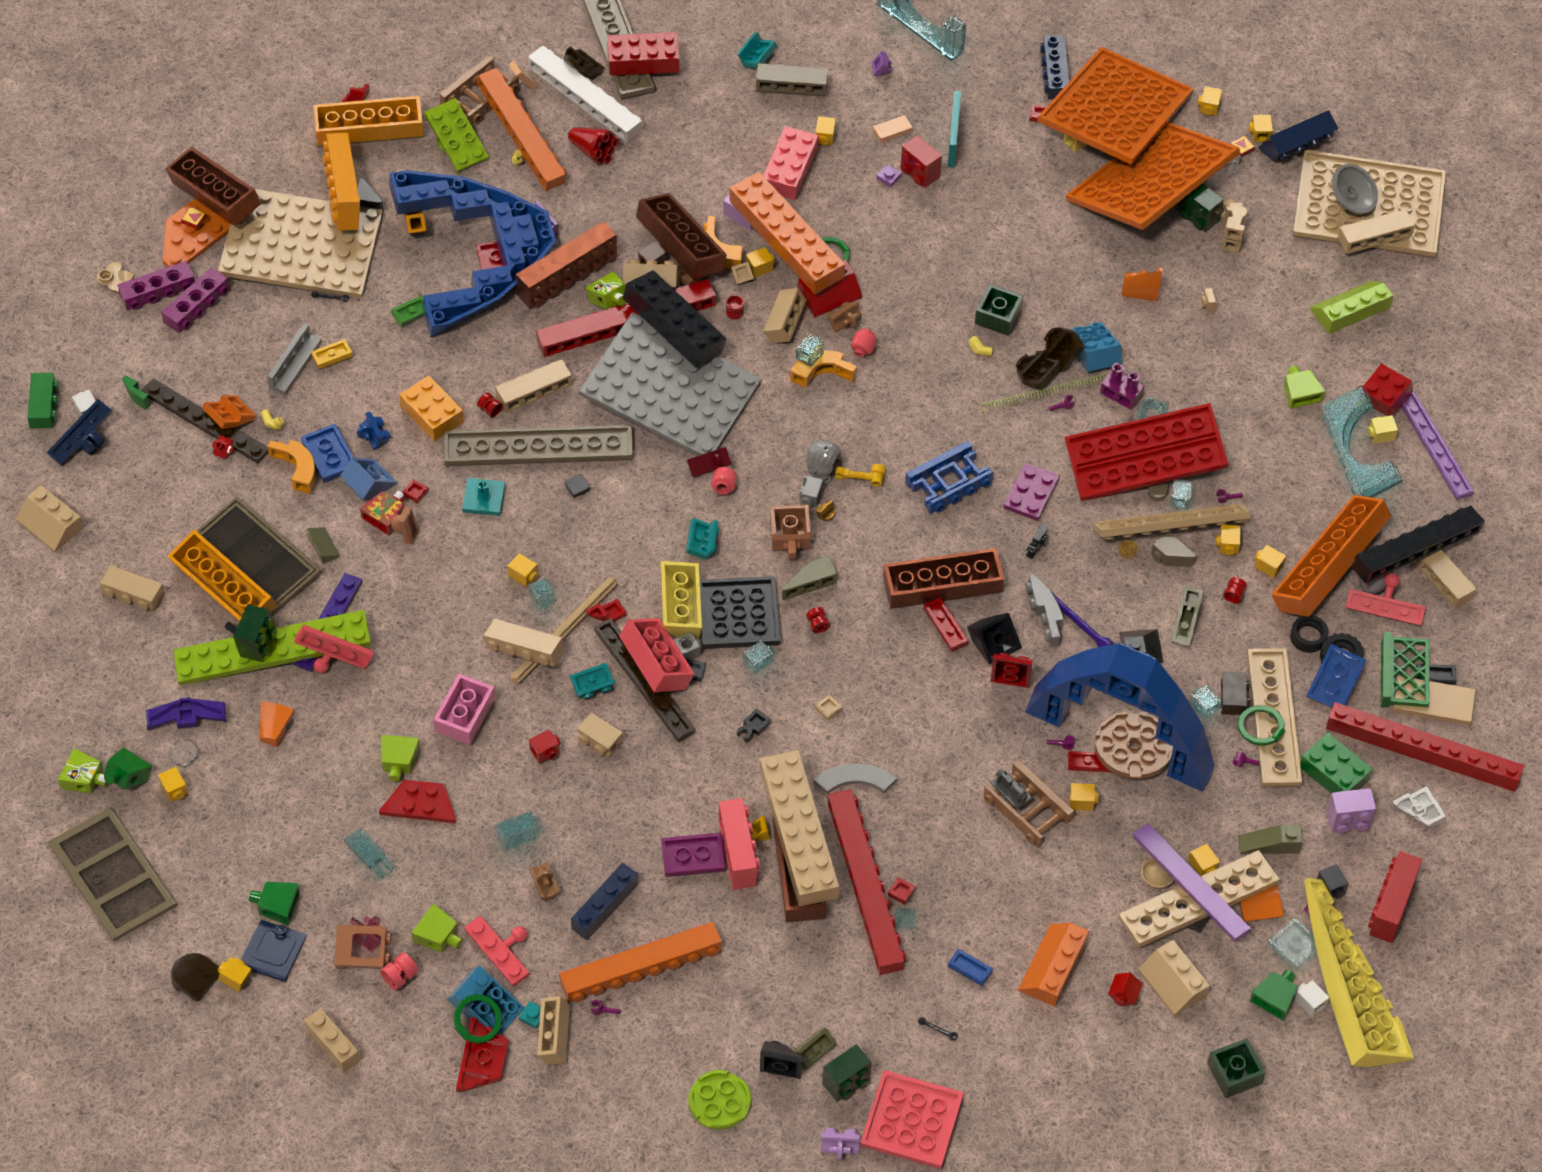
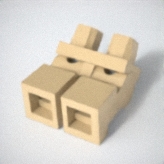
M1232 198L1224 201L1222 206L1225 211L1221 213L1220 219L1223 221L1222 229L1225 233L1221 249L1239 253L1247 209L1243 207L1244 204L1241 201L1235 203Z

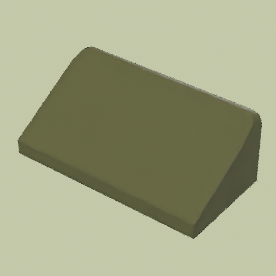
M325 527L306 529L307 536L322 564L340 557Z
M820 1028L793 1051L802 1057V1065L808 1069L837 1043L826 1028Z

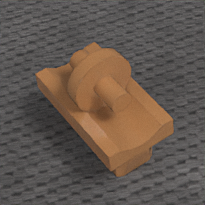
M846 301L841 305L839 311L835 312L832 310L827 313L828 321L831 323L834 332L837 333L848 325L852 328L857 325L856 320L862 317L857 301L852 303Z
M549 862L529 868L541 901H547L560 895V890Z

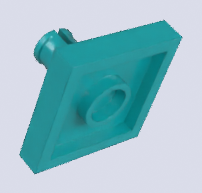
M467 478L462 512L500 516L505 481Z

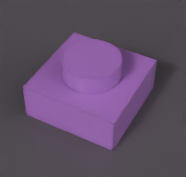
M887 164L877 174V180L892 187L901 177L902 173Z

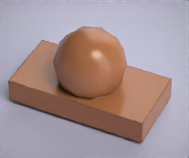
M405 506L402 513L394 516L391 520L392 529L397 533H402L405 543L412 545L419 532L412 508Z

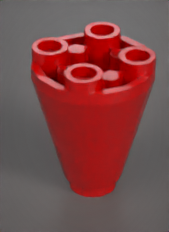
M573 127L568 133V139L571 143L597 164H608L611 161L615 147L619 143V139L615 137V134L607 129Z

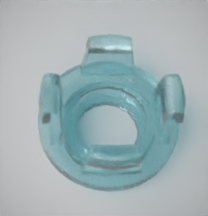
M1149 397L1139 406L1137 417L1138 420L1146 418L1145 413L1149 409H1155L1159 415L1168 413V406L1164 400L1161 402Z

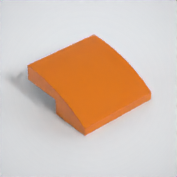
M222 395L219 402H204L202 407L222 429L246 424L257 416L237 395Z
M1277 885L1238 902L1240 903L1244 922L1284 917Z

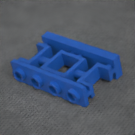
M966 441L906 472L905 483L909 488L912 487L913 492L920 488L923 489L928 496L924 499V506L928 507V512L932 514L942 511L945 506L951 503H957L966 495L971 496L981 487H988L993 481V471L989 470L987 466L980 470L972 462L976 459V452L972 450V444ZM963 460L966 467L960 469L956 463ZM953 472L959 481L947 486L941 477ZM972 473L975 478L969 480L966 475ZM932 476V480L935 483L929 485L926 479ZM938 489H940L944 493L939 497L934 492Z

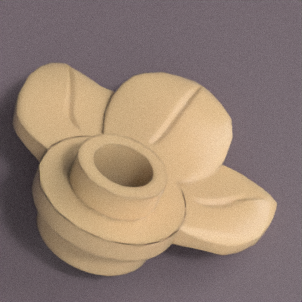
M121 262L109 264L106 269L99 271L97 282L102 286H107L111 291L119 292L117 284L133 279L134 274L122 270Z

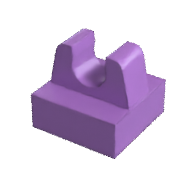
M881 51L872 61L873 74L875 76L889 74L893 70V68L889 67L892 61L887 58V53Z

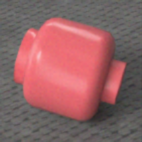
M861 329L855 332L850 345L855 355L864 357L873 353L877 343L874 332L868 329Z
M717 468L711 481L713 490L722 495L730 494L735 489L737 475L731 468Z

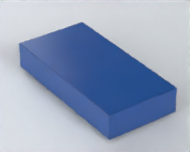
M960 949L956 951L947 967L981 986L984 985L993 972L992 967Z

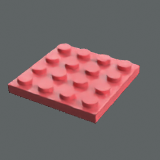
M883 1070L860 1146L941 1169L964 1092Z

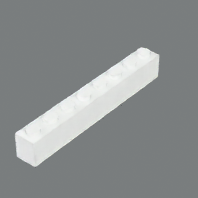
M541 46L528 56V68L626 143L642 132V120L637 115L632 114L612 96L607 95L602 88L597 87L590 79L585 78L575 68L569 66L566 61L556 56L552 50Z

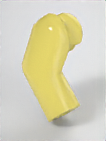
M519 149L515 150L512 156L513 164L518 166L524 160Z
M977 336L970 338L969 346L975 354L992 356L993 347L983 346Z
M269 410L261 411L266 427L274 430L283 428L284 420L281 417L273 419Z

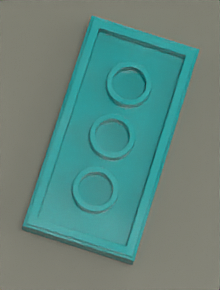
M954 91L948 156V167L953 168L955 167L961 100L960 91Z

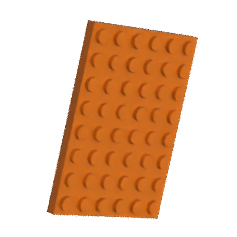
M1101 47L1040 113L1037 122L1101 150L1108 155L1114 156L1123 162L1132 164L1192 95L1194 88Z
M1168 122L1132 164L1114 157L1065 196L1067 201L1143 230L1239 155L1240 149L1232 144Z

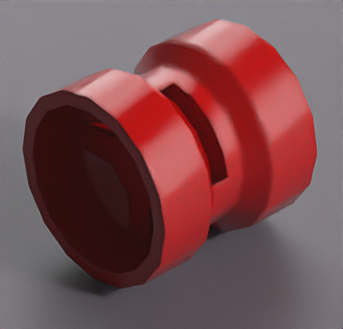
M731 295L726 299V315L730 319H740L744 314V300L739 295Z
M487 392L479 398L477 407L482 411L485 410L490 418H494L501 412L503 404L499 400H495L494 396Z
M1232 577L1228 581V588L1225 589L1223 597L1226 601L1238 604L1243 598L1242 593L1246 591L1247 583L1241 578Z
M822 607L812 608L806 613L807 620L811 623V630L815 634L825 632L830 628L829 620L825 618L826 613Z

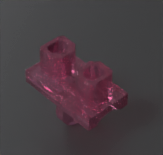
M366 916L364 918L367 926H380L381 919L378 916L373 918ZM354 917L349 921L352 925L365 926ZM355 934L353 939L358 941L362 934ZM366 934L367 937L361 945L372 952L379 944L381 945V937L379 935Z

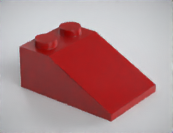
M1007 653L994 654L990 682L1029 688L1033 660L1025 656H1010Z

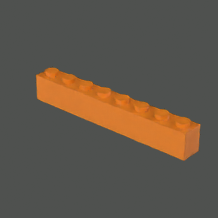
M497 68L478 75L477 85L544 190L548 191L564 184L566 176L564 167L559 165L557 156L550 151L548 142L545 139L543 140L539 128L532 123L530 114L526 113L523 109L521 100H517L514 90L506 83L504 74L500 73Z
M710 922L559 973L560 984L567 1002H579L586 996L599 995L604 990L610 988H620L624 983L630 981L638 982L642 977L648 975L656 976L663 970L669 968L676 969L681 964L687 962H697L701 957L707 955L709 957L715 956L719 951H722V941L714 923Z

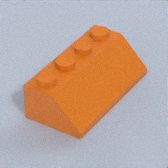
M1071 922L1050 924L1018 991L1056 1007L1088 941L1089 930Z

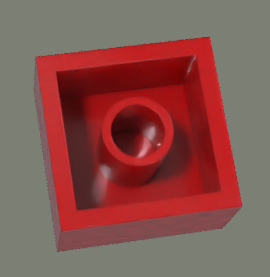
M918 135L902 145L900 168L904 174L911 176L916 184L924 188L940 178L942 155Z
M1381 363L1360 389L1361 401L1386 416H1394L1413 393L1412 380Z

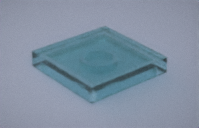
M1296 918L1291 920L1267 942V945L1296 971L1317 953L1313 933Z

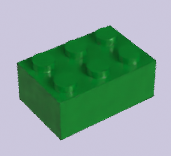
M1328 732L1302 755L1300 761L1301 769L1330 793L1360 790L1370 780L1373 768Z

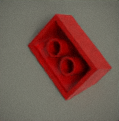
M846 259L843 260L845 263L844 278L817 294H814L801 279H798L797 288L806 298L805 304L814 318L841 307L846 301L851 303L862 298L855 273Z

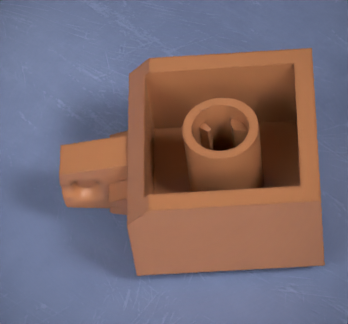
M808 505L770 506L772 550H788V560L796 559V550L810 549Z

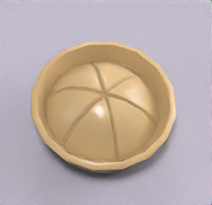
M1153 858L1148 859L1142 865L1141 875L1149 887L1160 890L1173 883L1174 879Z

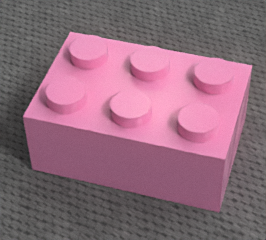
M458 674L433 720L435 732L471 745L495 701L494 686Z

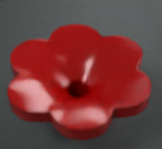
M223 435L219 436L212 443L213 454L226 459L234 451L232 446L233 440Z

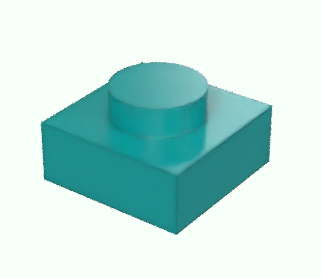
M529 1001L519 1015V1020L537 1029L540 1024L541 1007Z

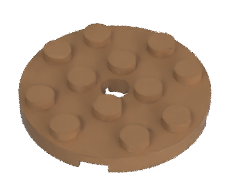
M1123 711L1109 716L1101 723L1095 737V751L1100 762L1117 776L1129 779H1146L1161 773L1170 763L1173 746L1155 738L1158 718L1144 712L1136 714ZM1130 743H1137L1139 747L1130 748Z

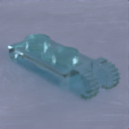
M361 828L344 839L346 845L379 879L384 877L382 870L376 865L381 861L389 872L394 869L391 862L385 857L384 852Z

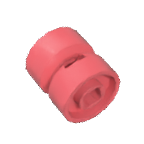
M404 952L393 959V964L388 963L380 970V974L385 982L395 991L406 983V979L410 980L419 973L415 962Z

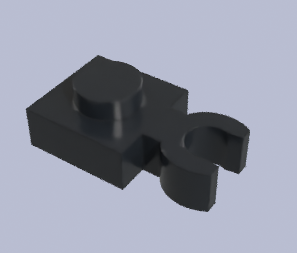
M1041 524L1032 542L1027 547V557L1033 559L1041 545H1046L1049 539L1047 526Z
M756 708L743 720L744 726L738 728L737 736L739 737L742 733L747 734L744 737V742L747 743L751 740L753 733L758 736L771 724V719Z

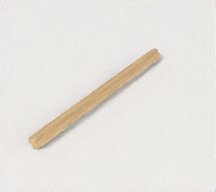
M608 577L551 635L562 637L563 640L587 615L585 610L597 605L617 585L615 579ZM526 660L510 678L514 683L519 684L539 662Z

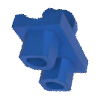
M366 412V419L359 424L360 428L356 434L361 439L369 440L373 450L379 449L380 444L389 441L390 434L388 430L380 431L384 425L382 417H373L371 412Z

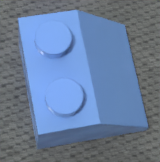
M351 458L340 475L345 480V484L353 488L357 492L356 495L363 500L373 499L379 493L386 492L398 483L375 459Z

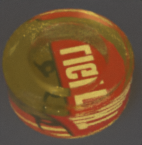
M1124 540L1119 544L1118 553L1125 559H1131L1136 556L1138 548L1135 542Z

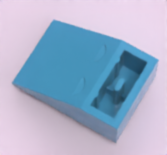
M1095 322L1089 326H1078L1072 329L1085 346L1078 357L1087 372L1112 367L1114 363L1122 364L1121 344L1102 322Z
M480 965L473 968L447 998L455 1008L462 999L473 994L485 995L494 1000L502 1014L501 1028L497 1033L499 1035L506 1030L524 1008ZM482 1001L469 1002L461 1012L470 1019L475 1017L485 1027L488 1026L493 1029L495 1025L494 1011L488 1004Z

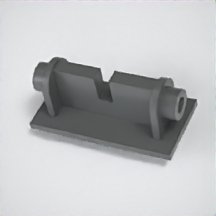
M999 770L996 773L997 778L991 781V784L1017 810L1032 799L1006 771Z

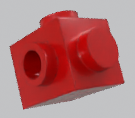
M550 729L529 739V750L539 764L546 760H552L560 754L559 745H561V742L556 734H552Z
M1131 972L1115 974L1108 995L1119 1006L1133 1005L1138 999L1143 983Z

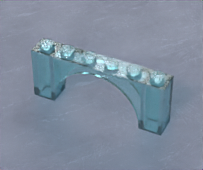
M877 0V6L950 61H953L964 52L966 24L956 16H951L939 27L925 20L916 11L910 0Z
M1360 385L1322 405L1324 411L1322 416L1330 426L1328 432L1335 439L1334 447L1341 455V458H1339L1340 463L1346 468L1345 476L1353 486L1351 488L1352 494L1373 498L1402 483L1403 480L1398 467L1391 460L1379 464H1363L1355 461L1351 455L1350 437L1353 428L1358 420L1374 407L1369 393Z

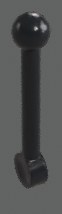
M317 291L311 293L313 298L323 297L339 299L343 302L349 301L348 295L320 294Z
M924 1017L918 1019L920 1025L933 1028L949 1036L951 1040H956L958 1037L956 1032L950 1033L926 1021Z

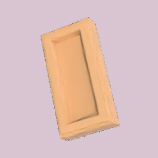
M514 60L509 63L516 77L529 89L534 90L537 88L531 76Z
M903 115L873 126V131L879 141L884 142L911 132L912 126L906 116Z

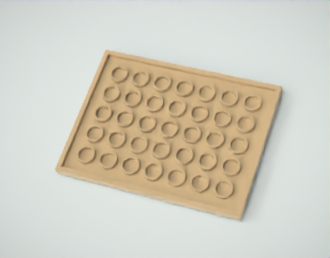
M1305 149L1293 236L1340 243L1338 234L1341 226L1406 209L1415 224L1412 237L1371 248L1436 257L1446 171ZM1344 164H1355L1362 167L1370 174L1376 184L1378 191L1377 204L1373 210L1366 214L1359 215L1348 211L1335 197L1332 187L1333 174Z
M255 189L262 204L236 226L230 225L218 272L231 278L362 298L383 210L360 206L359 230L337 231L336 223L332 221L330 201Z

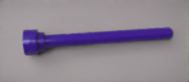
M1053 594L1060 610L1097 643L1098 647L1114 644L1108 637H1101Z

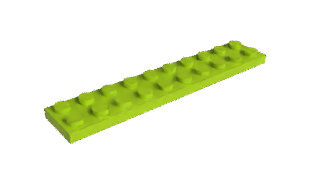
M365 610L276 628V636L271 640L269 652L264 656L262 662L240 657L233 637L173 649L179 685L191 684L323 656L324 654L294 642V638L303 624L362 647L371 646Z

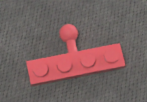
M1393 573L1386 575L1384 578V584L1386 585L1384 597L1350 589L1346 608L1417 625L1422 624L1426 607L1392 599L1393 590L1400 582L1399 577Z
M304 624L294 638L296 644L324 654L322 658H318L314 662L313 667L317 673H325L329 669L328 662L332 657L365 669L373 657V651Z
M481 916L464 927L468 935L513 987L530 976L527 969L509 950V947L515 942L520 943L526 940L528 933L524 927H515L512 930L511 936L505 941H502Z

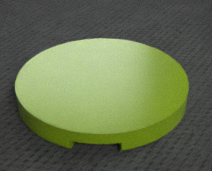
M714 1070L707 1072L698 1078L689 1091V1109L693 1117L705 1127L717 1130L732 1128L742 1122L750 1110L751 1094L749 1087L743 1079L728 1073V1071Z

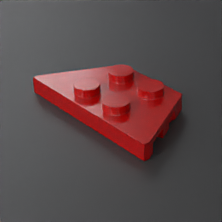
M404 779L379 810V814L384 816L456 823V817L444 784Z
M471 1017L469 1034L480 1037L492 1031L490 1027H485L478 1022V1019ZM497 1034L493 1039L485 1043H472L466 1040L456 1092H463L501 1081L509 1045L507 1038Z

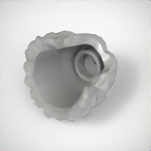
M816 440L811 444L806 453L808 472L815 478L823 479L825 485L832 480L830 472H832L836 458L839 461L843 460L840 452L841 449L837 444L829 440Z

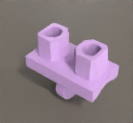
M826 1128L825 1132L822 1133L821 1152L838 1153L837 1159L842 1160V1154H859L860 1135H857L855 1129H847L845 1134L836 1133L837 1130L834 1128Z

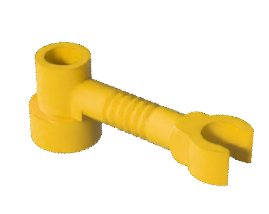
M874 464L871 466L870 473L855 472L843 467H836L835 478L870 480L872 486L880 487L882 486L883 477H885L886 467L881 464Z

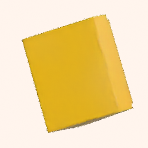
M762 815L751 823L753 830L752 838L755 842L771 840L767 820Z

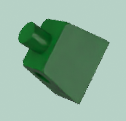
M123 747L107 761L104 780L107 784L115 783L123 789H129L147 783L153 766Z
M267 881L262 892L251 890L249 902L258 904L259 915L289 926L300 894L298 883Z
M1285 970L1282 975L1271 972L1253 990L1250 1002L1284 1021L1297 990V985L1292 983L1295 974L1290 970Z

